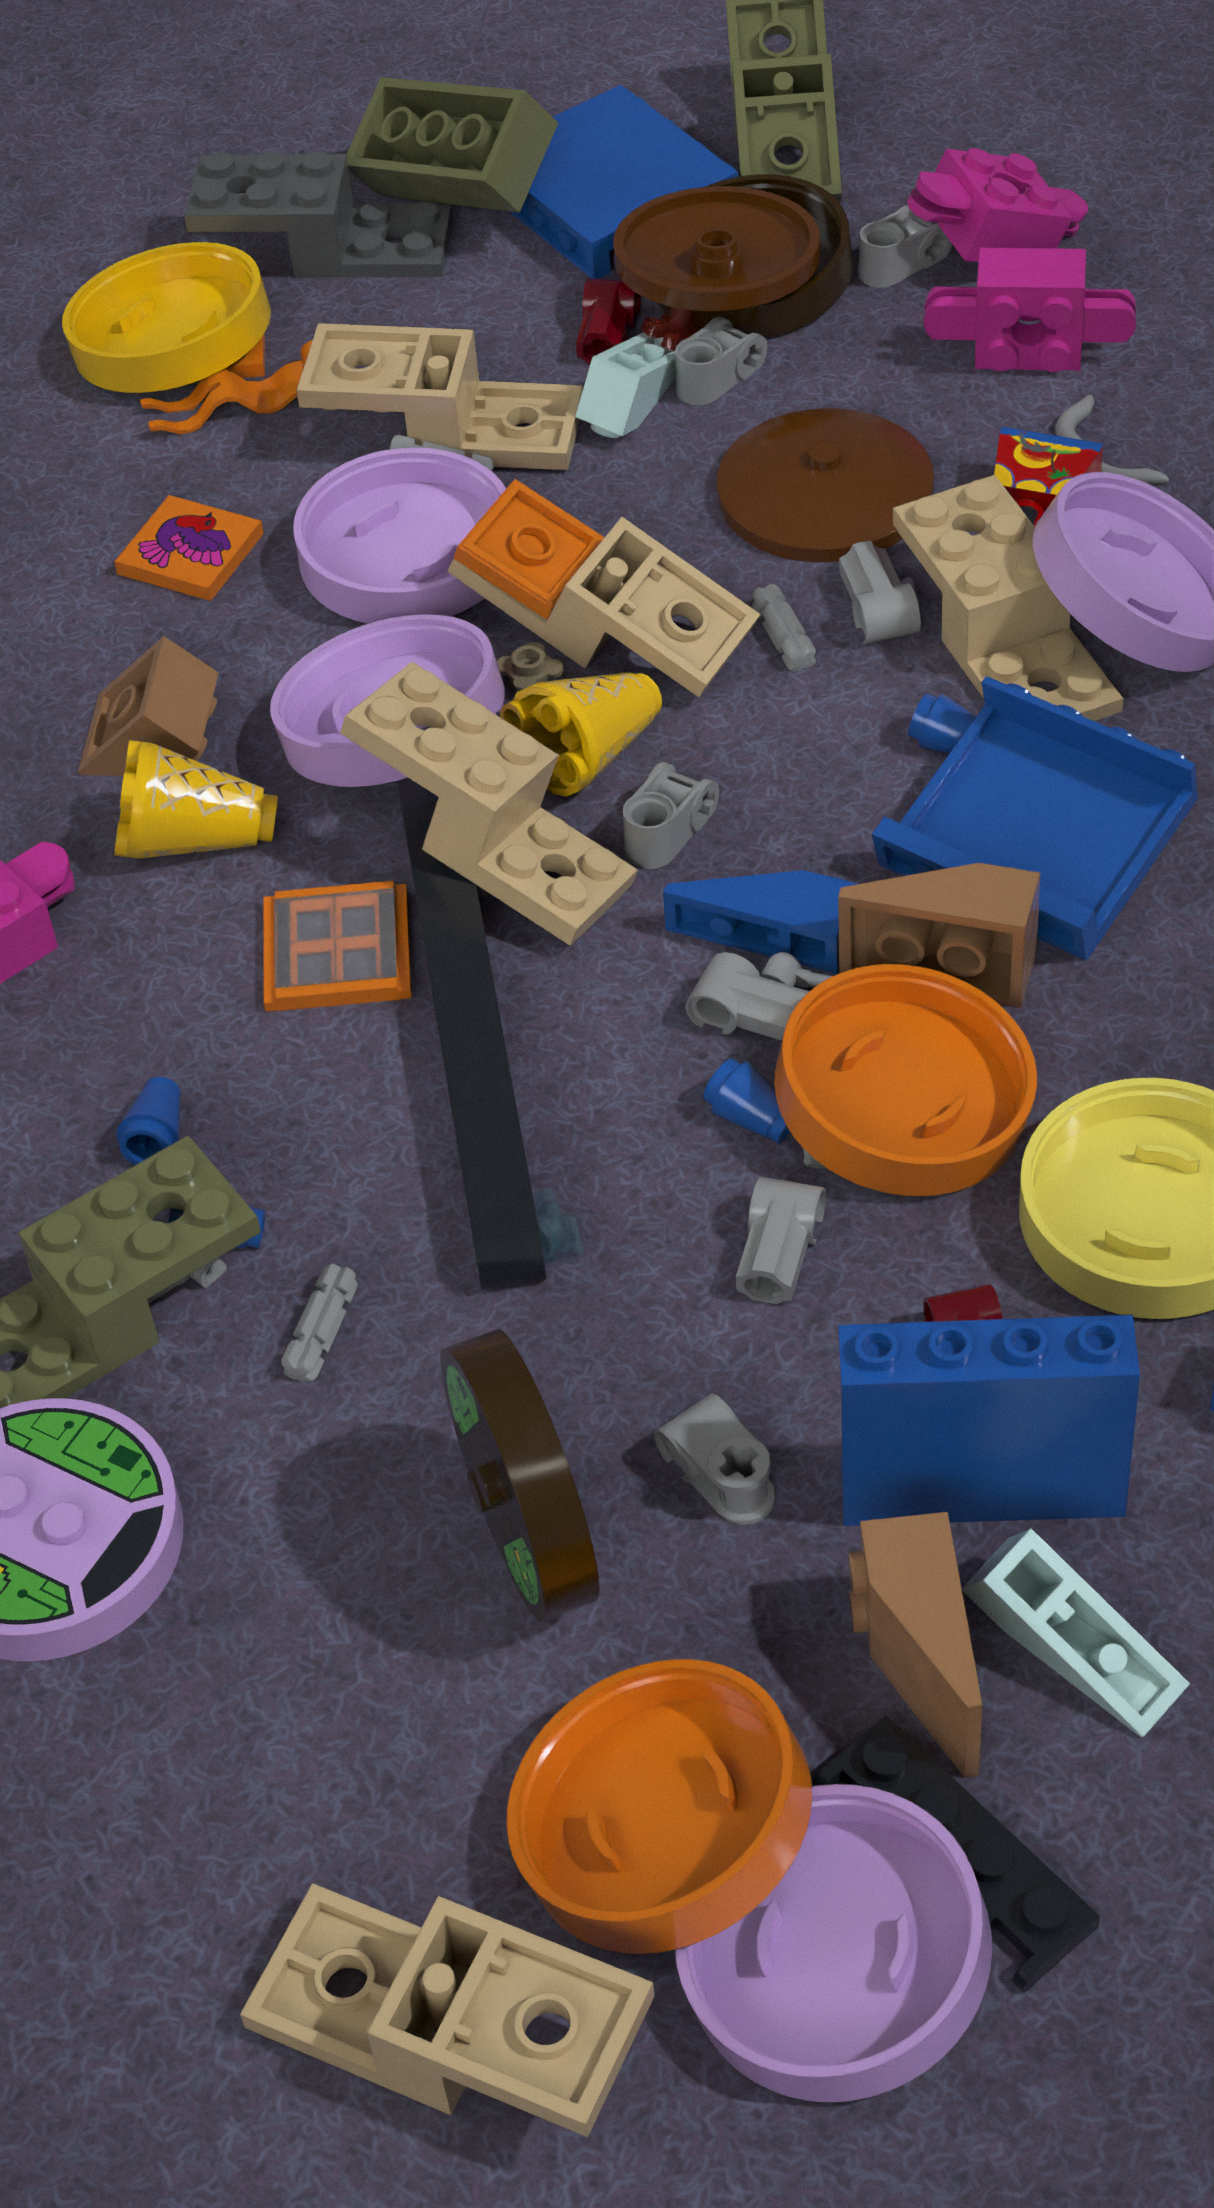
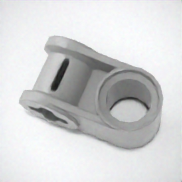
M905 205L896 212L878 221L868 223L861 228L859 233L858 277L864 284L871 287H889L919 270L928 268L946 258L952 243L938 224L921 219L909 209L908 205Z
M717 316L713 318L704 328L690 338L681 341L676 346L675 371L676 394L678 398L691 405H704L717 400L739 381L745 380L763 365L767 355V340L758 333L746 334L733 328L732 322L725 317Z
M660 762L656 765L644 784L623 806L624 849L628 861L636 867L644 869L659 868L672 861L695 831H700L715 812L719 799L718 783L708 778L699 782L676 773L675 767L666 762Z
M709 1394L654 1431V1440L663 1459L667 1463L674 1460L686 1473L682 1477L684 1482H690L724 1519L739 1525L754 1524L763 1520L772 1511L775 1504V1490L768 1478L771 1471L769 1452L764 1444L759 1442L740 1423L730 1407L718 1395Z

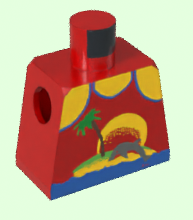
M1002 427L999 434L994 475L1031 523L1036 526L1037 521L1065 483L1080 474L1102 472L1103 443Z

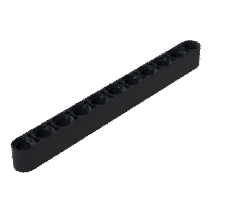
M405 778L397 781L481 1290L544 1280L547 1278L540 1232L476 884L422 850L439 797L410 778Z

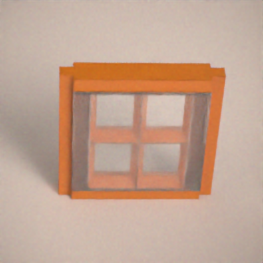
M393 880L275 891V896L263 897L265 1012L412 998L408 893L406 884L394 885Z

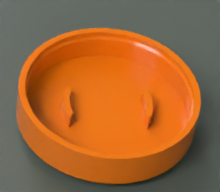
M881 964L859 967L839 973L815 986L801 999L791 1013L785 1027L775 1069L774 1087L779 1111L791 1134L804 1150L827 1169L844 1179L872 1190L903 1196H933L971 1187L994 1174L1009 1159L1021 1140L1035 1099L1037 1069L1030 1044L1023 1031L1009 1013L987 994L963 980L936 970L911 965Z
M671 1659L638 1665L609 1676L584 1690L559 1710L533 1740L518 1767L509 1794L507 1806L508 1842L520 1873L550 1916L574 1937L592 1946L620 1953L647 1954L680 1949L712 1937L738 1922L755 1909L782 1880L800 1850L811 1815L812 1782L809 1766L800 1744L775 1701L766 1690L743 1673L725 1665L694 1659Z

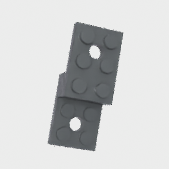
M266 152L260 155H230L227 153L199 155L184 214L187 232L287 231L294 278L442 277L453 217L451 204H434L427 201L415 204H384L381 202L354 204L347 154H328L326 152L280 155L275 152ZM394 238H403V242L391 243L387 241Z

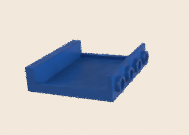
M619 85L552 116L558 122V125L520 213H510L590 278H601L611 273L609 250L614 248L613 239L615 231L621 221L634 209L650 200L669 193L705 187L739 176L733 166L725 163L709 151L701 142L693 139L677 127L673 121L668 120L649 106L643 99L637 97L624 86Z
M985 676L981 682L985 705L901 822H896L884 816L873 831L872 839L878 865L902 876L974 863L1040 872L1037 938L1086 961L1197 801L1195 763L1190 762L1184 755L1175 750H1162L1140 741L1123 728L1115 726L1109 728L1085 718L1080 712L1070 706H1057L1035 697L1018 684H1004Z
M1133 1315L838 1325L841 1383L842 1455H840L843 1526H860V1521L940 1512H948L950 1523L1126 1517L1140 1381Z

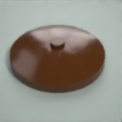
M700 187L657 197L630 212L618 225L613 239L615 269L626 286L651 301L686 310L729 311L755 307L775 301L805 284L813 276L820 261V231L814 218L804 208L782 196L745 187Z
M839 408L796 411L769 419L755 426L731 445L725 453L717 473L718 504L730 528L739 537L760 550L782 558L805 562H839V558L846 555L853 544L864 541H872L878 548L885 549L903 540V538L893 526V508L933 495L934 473L930 457L922 444L910 432L877 415Z

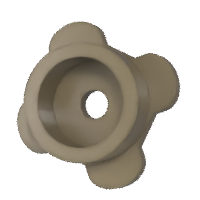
M538 642L526 643L522 647L517 648L511 656H502L497 660L500 674L508 676L509 685L518 692L537 682L552 681L563 673L562 662L548 656L545 653V646Z

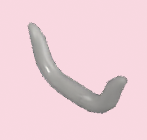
M1088 394L1061 413L1055 425L1056 436L1082 440L1075 432V428L1090 415L1094 406V397ZM1102 461V472L1124 475L1149 485L1166 484L1169 481L1165 474L1148 468L1122 469L1110 466Z

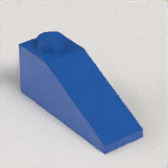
M805 870L668 883L663 891L665 930L769 957L779 952H786L794 956L801 965L837 974L839 971L838 895L841 887L857 885L858 883Z

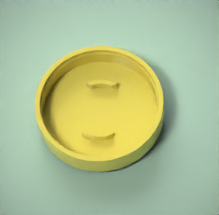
M1132 1078L1117 1080L1089 1088L1072 1096L1051 1111L1038 1125L1026 1146L1022 1159L1019 1220L1027 1247L1036 1262L1055 1283L1070 1294L1095 1307L1120 1315H1133V1317L1172 1319L1214 1310L1213 1090L1174 1079Z

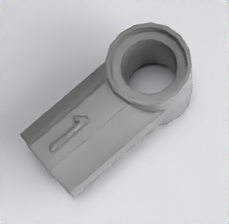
M872 541L853 544L850 551L839 558V573L852 600V612L856 629L862 628L864 631L865 641H862L863 644L866 645L919 633L921 619L916 594L911 584L900 583L885 548H878Z
M723 952L711 958L689 996L685 1009L691 1021L699 1027H702L704 1023L723 1028L722 1034L726 1035L731 1034L736 1027L782 1041L791 1013L809 991L760 977L758 970L747 959L734 953Z
M759 1176L753 1190L749 1209V1235L736 1274L737 1291L744 1293L751 1300L777 1305L783 1301H792L808 1244L815 1245L817 1239H813L815 1222L823 1221L826 1203V1190L824 1187Z

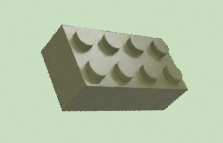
M380 77L347 152L348 168L370 190L384 196L520 213L558 122L525 90Z

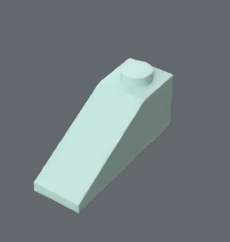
M649 329L593 356L575 417L591 423L590 428L594 432L610 438H618L637 429L676 378L675 350L680 341Z
M1031 1528L1008 1538L962 1588V1591L1004 1632L1141 1738L1146 1735L1190 1685L1166 1659Z

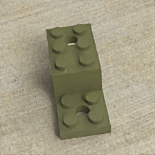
M726 0L735 139L738 142L740 176L776 174L800 178L822 187L832 194L838 202H841L842 188L831 54H827L823 0ZM779 34L787 37L791 44L785 51L775 53L765 47L764 41L771 35ZM791 145L797 147L803 156L797 163L786 165L780 163L774 154L780 147Z
M189 1135L18 1232L33 1281L0 1299V1356L7 1352L20 1351L27 1354L28 1357L25 1363L16 1370L9 1372L0 1370V1408L30 1400L67 1398L160 1343L148 1298L261 1233L257 1215ZM175 1208L184 1211L179 1219L171 1223L152 1221L155 1215L166 1209Z

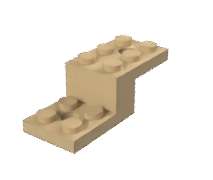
M318 323L297 387L299 407L368 410L380 413L404 412L407 436L416 438L415 444L422 446L423 441H428L465 451L464 456L472 458L473 453L487 456L493 460V467L568 470L580 419L575 417L582 395L583 385L479 381L474 330ZM358 366H368L365 368L358 369ZM523 423L532 424V425H529V426H526V427H517V426H516V425H518V424H523Z
M995 475L893 508V526L942 592V641L983 699L981 682L985 676H988L1004 684H1018L1028 690L1033 696L1054 705L1070 706L1080 712L1083 717L1093 721L1122 712L1123 697L1070 629V613L1051 591L1039 570L1033 550L1035 526ZM966 531H975L979 534L971 536ZM1040 681H1047L1056 684L1059 688L1046 692L1042 688L1030 685Z
M624 517L619 519L565 585L548 620L454 558L447 571L586 669L612 636L697 697L701 696L761 615ZM681 615L688 618L694 624L696 630L687 631L681 629L673 622L671 616Z
M414 662L409 663L345 715L340 734L439 797L422 850L571 946L634 882L638 869L572 828L560 818L541 808L559 755L536 741L529 734L522 732L495 715L482 704L475 702L448 685L430 671L423 669ZM415 725H423L429 728L426 730H422L416 727ZM544 871L556 872L562 875V877L555 879Z
M312 1883L240 2016L244 2028L446 2114L452 2115L465 2087H469L588 2137L655 1995L653 1982L440 1896L437 1897L423 1926L419 1927ZM354 1968L367 1975L364 1987L353 1996L336 1997L325 1989L329 1978L341 1969ZM542 2014H557L569 2022V2031L563 2039L555 2044L540 2045L531 2041L525 2034L529 2023Z

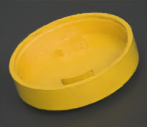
M190 242L147 250L123 259L99 272L88 280L70 299L64 310L62 327L78 372L88 382L100 388L116 392L145 393L191 384L209 377L239 360L264 335L270 322L271 308L259 268L251 256L242 250L224 244Z

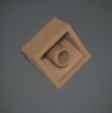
M163 636L99 693L78 773L80 775L124 776L129 740L153 743L198 761L207 745V738L204 737L207 720L212 715L217 704V699L213 697L219 672Z

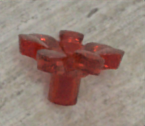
M672 307L670 315L662 314L661 318L648 317L641 326V329L644 330L643 332L647 336L652 338L663 337L661 347L671 351H675L676 346L681 341L697 333V328L693 327L689 322L693 310Z

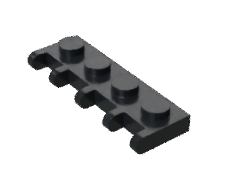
M888 1716L883 1717L814 1776L812 1787L839 1784L844 1781L847 1785L871 1787L893 1793L927 1811L951 1833L964 1851L973 1869L988 1912L991 1931L996 1928L1028 1959L1019 1967L1012 1978V1982L1023 1993L1028 1991L1099 1927L1100 1915Z

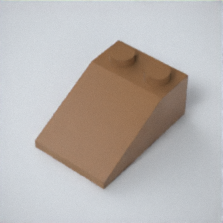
M974 863L841 887L838 895L839 973L859 967L881 964L918 966L936 970L963 980L987 994L998 1004L1022 1008L1037 951L1041 873L1012 867Z
M948 1512L860 1521V1550L848 1551V1568L851 1590H848V1600L853 1634L867 1632L870 1657L963 1777L979 1776L982 1700Z

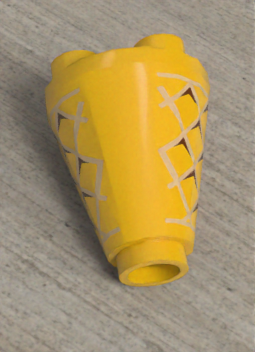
M618 673L537 682L517 692L513 700L501 708L500 718L522 732L529 734L536 741L559 755L547 790L554 795L567 797L587 788L652 723L655 716L661 710L662 698L656 683L649 676L642 673Z
M129 740L121 790L120 821H118L114 856L140 859L256 846L257 840L272 842L278 796L263 794L264 788L156 744Z

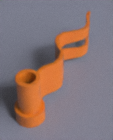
M313 340L308 341L301 348V360L284 365L271 377L262 381H246L235 373L223 369L202 379L190 396L180 401L166 402L153 398L141 399L140 404L143 409H157L173 413L194 410L209 393L198 412L189 419L179 422L166 420L149 421L150 431L162 430L176 434L194 432L203 426L216 407L225 402H238L257 413L269 414L283 409L293 399L298 397L297 387Z

